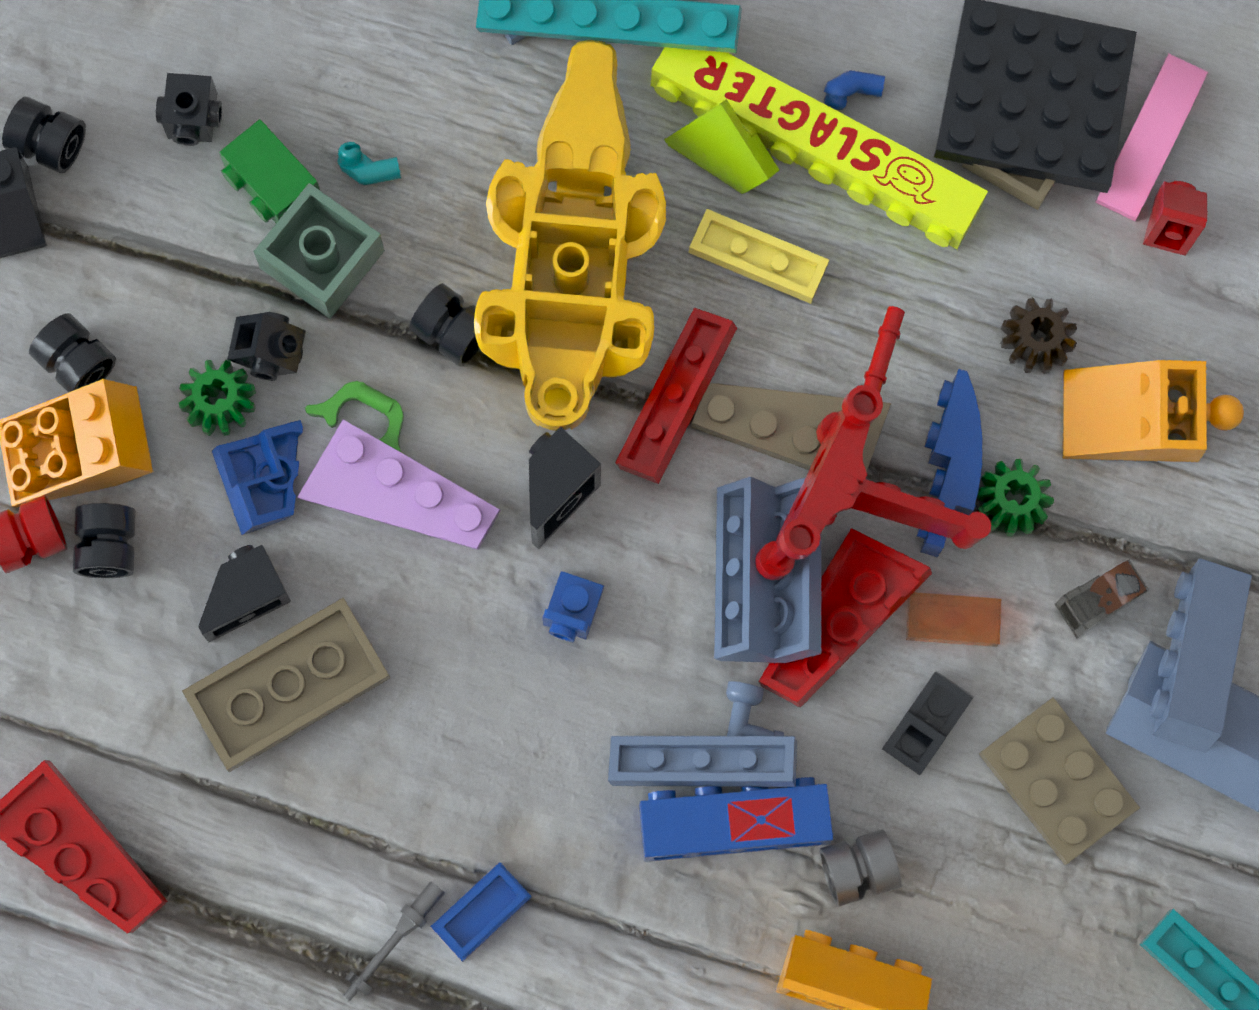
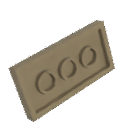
M343 597L187 687L182 692L226 770L230 773L389 680L390 676Z

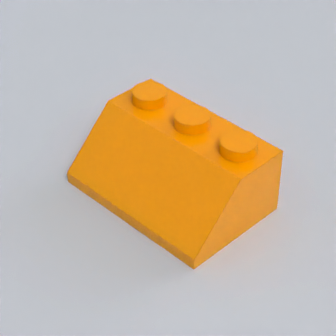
M805 930L803 937L799 935L792 937L777 985V993L830 1010H927L932 978L921 975L922 966L901 959H896L894 966L877 961V952L850 944L849 951L830 946L832 942L831 937L810 930Z

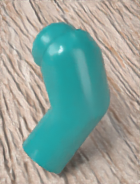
M346 142L338 149L339 158L337 163L340 169L359 184L371 185L401 179L397 157L373 161L361 152L360 145L355 142Z

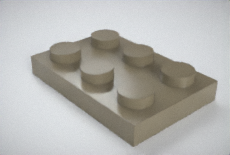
M1054 697L979 753L983 761L1064 865L1070 863L1140 809L1135 800Z

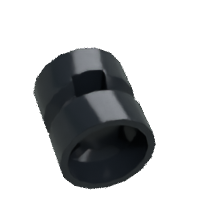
M24 96L15 104L7 118L2 135V145L4 149L17 147L22 157L26 159H31L36 155L38 164L58 173H65L74 164L81 151L86 134V124L83 120L62 111H57L53 115L49 105Z
M441 283L421 302L410 321L409 330L429 345L439 343V352L461 367L468 363L480 349L474 329L476 306L464 307L463 297L444 283Z
M71 313L62 314L49 322L34 338L29 348L30 356L48 373L56 372V381L68 393L101 379H106L116 363V357L98 339L89 341V331Z
M112 503L83 504L75 508L74 534L81 539V542L74 546L73 572L75 574L90 578H123L134 574V547L128 544V540L135 536L136 511L134 508Z

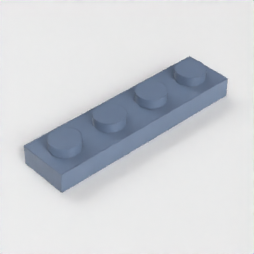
M611 736L608 782L612 786L796 787L798 741L795 736Z

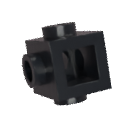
M167 73L164 97L158 96L156 102V121L162 124L168 139L186 146L198 145L199 141L212 142L213 128L220 127L222 121V102L217 101L218 93L212 76Z
M274 312L236 317L227 360L251 369L250 374L262 380L275 381L278 375L297 373L303 356L302 346L306 330L289 324L290 319L287 316Z

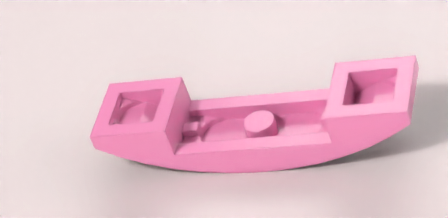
M1171 54L1167 55L1115 162L1111 187L1108 193L1100 192L1095 203L1136 221L1207 76V71Z

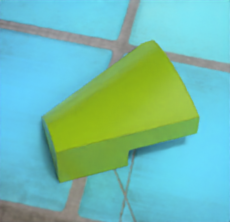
M727 99L664 139L669 147L741 194L752 190L780 171L757 133L750 137Z

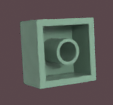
M309 183L253 252L261 270L331 319L385 250L379 232Z

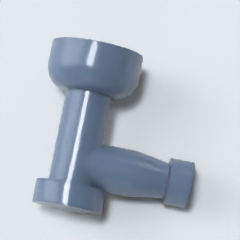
M728 682L726 696L733 702L727 736H784L782 731H770L760 726L748 724L751 706L761 703L764 693L763 688L742 682Z

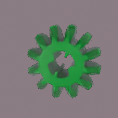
M207 359L204 365L206 372L201 374L197 369L190 368L189 375L194 383L186 382L180 384L179 389L186 398L179 402V407L182 412L189 413L187 422L191 427L202 424L204 434L211 436L216 426L219 425L222 434L229 436L231 432L229 423L234 421L239 427H245L247 422L241 412L251 413L255 411L256 406L254 402L248 398L256 394L254 384L245 383L248 374L243 368L233 372L231 361L225 359L219 369L216 370L212 360ZM220 391H223L226 399L218 398L215 405H212L209 397H217Z
M1021 458L1015 459L1011 470L1005 462L999 461L995 465V473L985 471L981 481L986 487H980L977 499L986 502L979 507L977 512H981L986 516L990 514L994 516L991 520V530L997 529L1002 522L1006 524V535L1011 537L1016 533L1017 526L1025 534L1032 533L1034 522L1043 524L1048 518L1044 509L1051 507L1054 503L1053 497L1043 493L1051 486L1050 480L1042 479L1037 481L1035 479L1040 470L1038 465H1033L1028 473L1023 471L1024 464ZM1009 490L1013 496L1021 494L1023 500L1020 504L1016 500L1008 501L1005 498Z

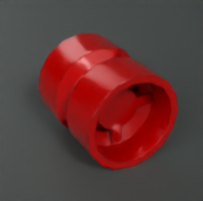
M46 495L22 503L19 512L16 514L9 509L0 512V566L6 574L30 565L33 555H38L45 559L68 549L59 520Z

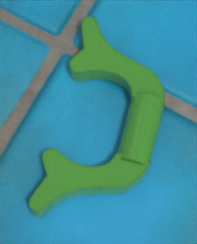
M349 382L327 401L305 407V411L309 416L324 418L329 427L334 428L337 426L338 414L343 405L351 400H359L383 413L389 419L388 429L379 440L401 452L399 438L404 414L400 404L395 399L368 386L364 382Z

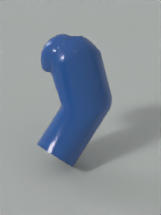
M853 70L846 71L827 82L823 90L826 93L824 104L834 110H843L847 105V98L855 93L882 97L885 76Z

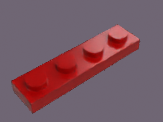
M694 307L615 461L620 470L659 484L737 330L732 320Z

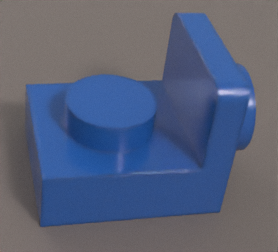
M561 571L548 609H545L542 617L543 625L550 627L548 633L569 642H575L576 637L586 640L604 590V585Z

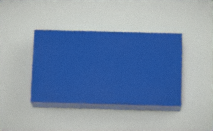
M499 862L430 927L464 962L522 908L532 896Z

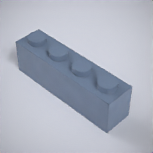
M1201 558L1198 559L1189 573H1181L1174 592V597L1180 599L1178 611L1175 610L1172 613L1166 631V636L1172 638L1170 650L1167 649L1163 654L1158 670V675L1164 677L1162 690L1158 689L1150 709V716L1156 717L1153 736L1206 753L1222 735L1252 575Z

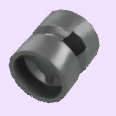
M883 829L859 836L854 846L843 841L819 849L826 881L837 907L864 899L865 891L868 890L875 895H879L902 887L897 860L888 836Z

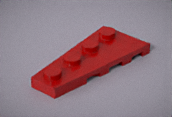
M43 760L0 799V839L7 844L6 846L44 870V874L55 882L63 884L79 896L80 900L127 934L135 932L168 902L50 760Z

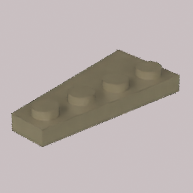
M710 383L699 403L691 428L809 470L821 446L817 439V427L828 414L842 410L844 398ZM883 402L882 412L870 424L863 449V463L866 471L891 403Z

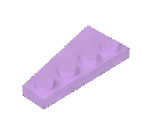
M342 420L297 497L304 501L477 550L501 512L500 509L345 420Z

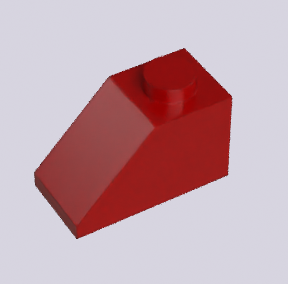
M1164 181L1154 198L1143 245L1186 256L1206 227L1207 193L1196 190L1195 186L1187 182L1173 181L1169 183Z

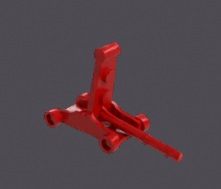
M894 306L887 308L883 324L878 330L879 337L869 369L864 374V385L853 388L846 395L840 412L828 414L819 423L816 433L821 446L776 541L765 544L756 555V569L765 579L772 581L780 580L789 574L794 567L795 559H804L810 556L819 546L820 533L823 529L834 523L839 512L850 508L951 538L954 545L960 549L971 548L989 535L991 531L990 519L981 512H973L967 515L944 507L945 503L939 499L928 496L915 497L901 492V488L894 484L873 482L866 479L867 471L863 463V449L870 424L882 412L883 400L880 392L882 385L887 380L886 372L896 340L901 335L899 330L905 311L901 308Z

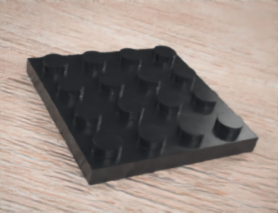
M965 0L934 158L972 166L977 164L997 168L1006 173L1040 180L1049 179L1054 180L1055 183L1108 193L1112 184L1137 32L985 0Z

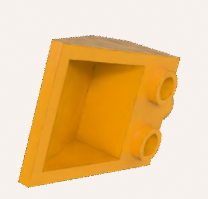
M1155 360L1067 369L1063 371V459L1199 462L1207 450V421L1219 430L1228 431L1236 428L1244 416L1242 403L1232 395H1219L1210 403H1206V361ZM1177 390L1183 396L1178 399L1177 403L1172 402L1168 397L1169 391ZM1176 433L1182 436L1183 440H1168V435Z

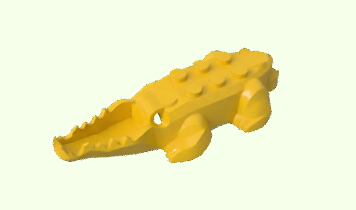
M597 40L579 41L571 49L566 79L552 102L538 138L537 163L534 167H525L522 162L504 159L490 183L486 201L488 219L493 231L504 243L516 249L511 289L483 291L478 298L474 316L476 340L480 350L497 364L520 370L525 388L526 411L530 419L538 427L540 425L543 428L557 431L560 427L564 430L569 428L572 430L579 426L589 412L590 401L602 377H621L640 368L649 355L654 337V313L652 308L644 306L642 303L624 300L627 260L644 254L655 245L661 236L666 222V200L657 173H649L648 175L639 173L635 177L626 175L625 168L629 160L631 145L624 107L616 85L617 53L611 44ZM550 182H557L556 192L549 190L548 185ZM605 186L612 189L611 195L604 196Z

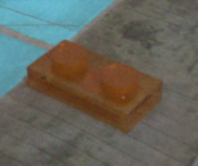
M914 592L908 598L906 640L997 647L1000 644L1002 599Z

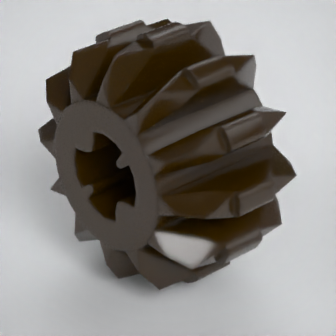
M1033 297L1027 300L1025 309L1015 305L1009 313L1011 319L1004 320L1001 325V330L1007 334L1000 342L1001 348L1014 349L1008 359L1010 364L1017 363L1020 359L1026 361L1024 365L1025 373H1031L1035 364H1038L1043 374L1051 371L1052 363L1062 367L1068 360L1066 353L1073 352L1077 345V342L1070 337L1077 330L1076 323L1063 322L1069 313L1067 308H1062L1057 313L1051 310L1053 307L1052 298L1046 299L1042 308L1039 307ZM1038 330L1046 335L1045 340L1041 337L1039 341H1036L1031 336L1032 332L1034 331L1035 335Z

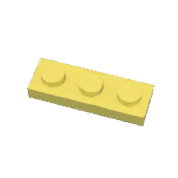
M706 209L689 246V253L810 304L829 263L827 258L709 209Z

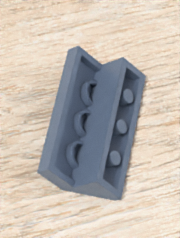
M750 476L717 487L714 659L789 663L821 654V539L817 549L804 559H795L793 569L780 580L772 581L765 579L759 574L755 564L756 555L765 544L776 541L806 477L774 487Z
M1149 641L1128 679V689L1106 728V734L1259 812V696L1234 683L1231 684L1222 735L1206 753L1153 736L1156 717L1150 716V709L1158 689L1162 690L1164 677L1158 675V670L1163 654L1167 649Z

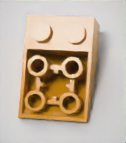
M101 379L0 420V444L12 507H20L22 503L42 495H46L49 500L118 486L153 472L136 386Z

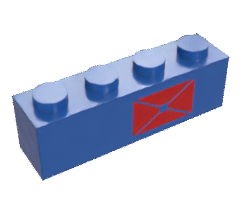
M814 777L796 778V787L769 789V787H741V792L723 793L722 787L717 786L700 787L694 789L695 796L676 798L675 790L655 791L648 793V800L640 801L639 803L644 862L829 845L833 841L827 784L815 785Z

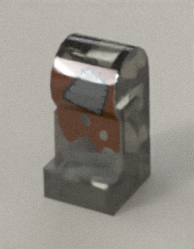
M1129 559L1102 576L1098 575L1080 587L1078 586L1064 594L1055 603V606L1077 639L1149 592V589Z

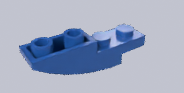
M958 369L952 382L944 380L937 406L944 408L940 423L932 421L924 447L932 449L928 463L945 468V471L937 468L929 494L945 503L944 507L969 515L974 511L980 485L983 438L979 408L969 374L965 370ZM918 529L916 537L924 539L920 552L938 558L944 548L946 537Z

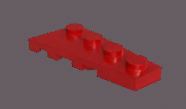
M851 528L821 577V654L789 663H769L758 681L761 687L801 708L933 574L931 568Z

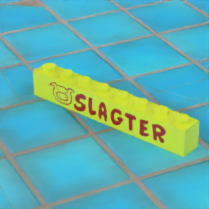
M664 47L651 69V86L654 87L655 92L663 99L673 103L680 101L693 108V112L698 117L727 99L750 137L757 133L764 146L770 149V153L776 159L786 164L794 162L808 170L810 176L818 182L826 185L833 183L847 190L849 197L862 205H875L886 211L888 218L899 225L909 226L910 224L925 232V236L936 245L942 247L951 246L958 249L988 193L987 190L727 52Z

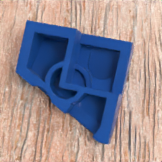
M301 420L265 429L256 436L222 444L212 450L241 535L271 526L294 515L296 495L293 491L294 479L298 476L299 461H296L298 437L303 433Z

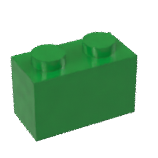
M261 119L219 151L225 167L221 170L222 175L236 191L244 188L253 198L249 202L251 207L265 223L271 219L277 223L309 183L320 190L318 181Z

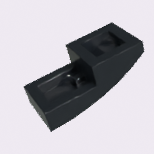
M935 671L882 750L918 775H921L974 696L938 671Z

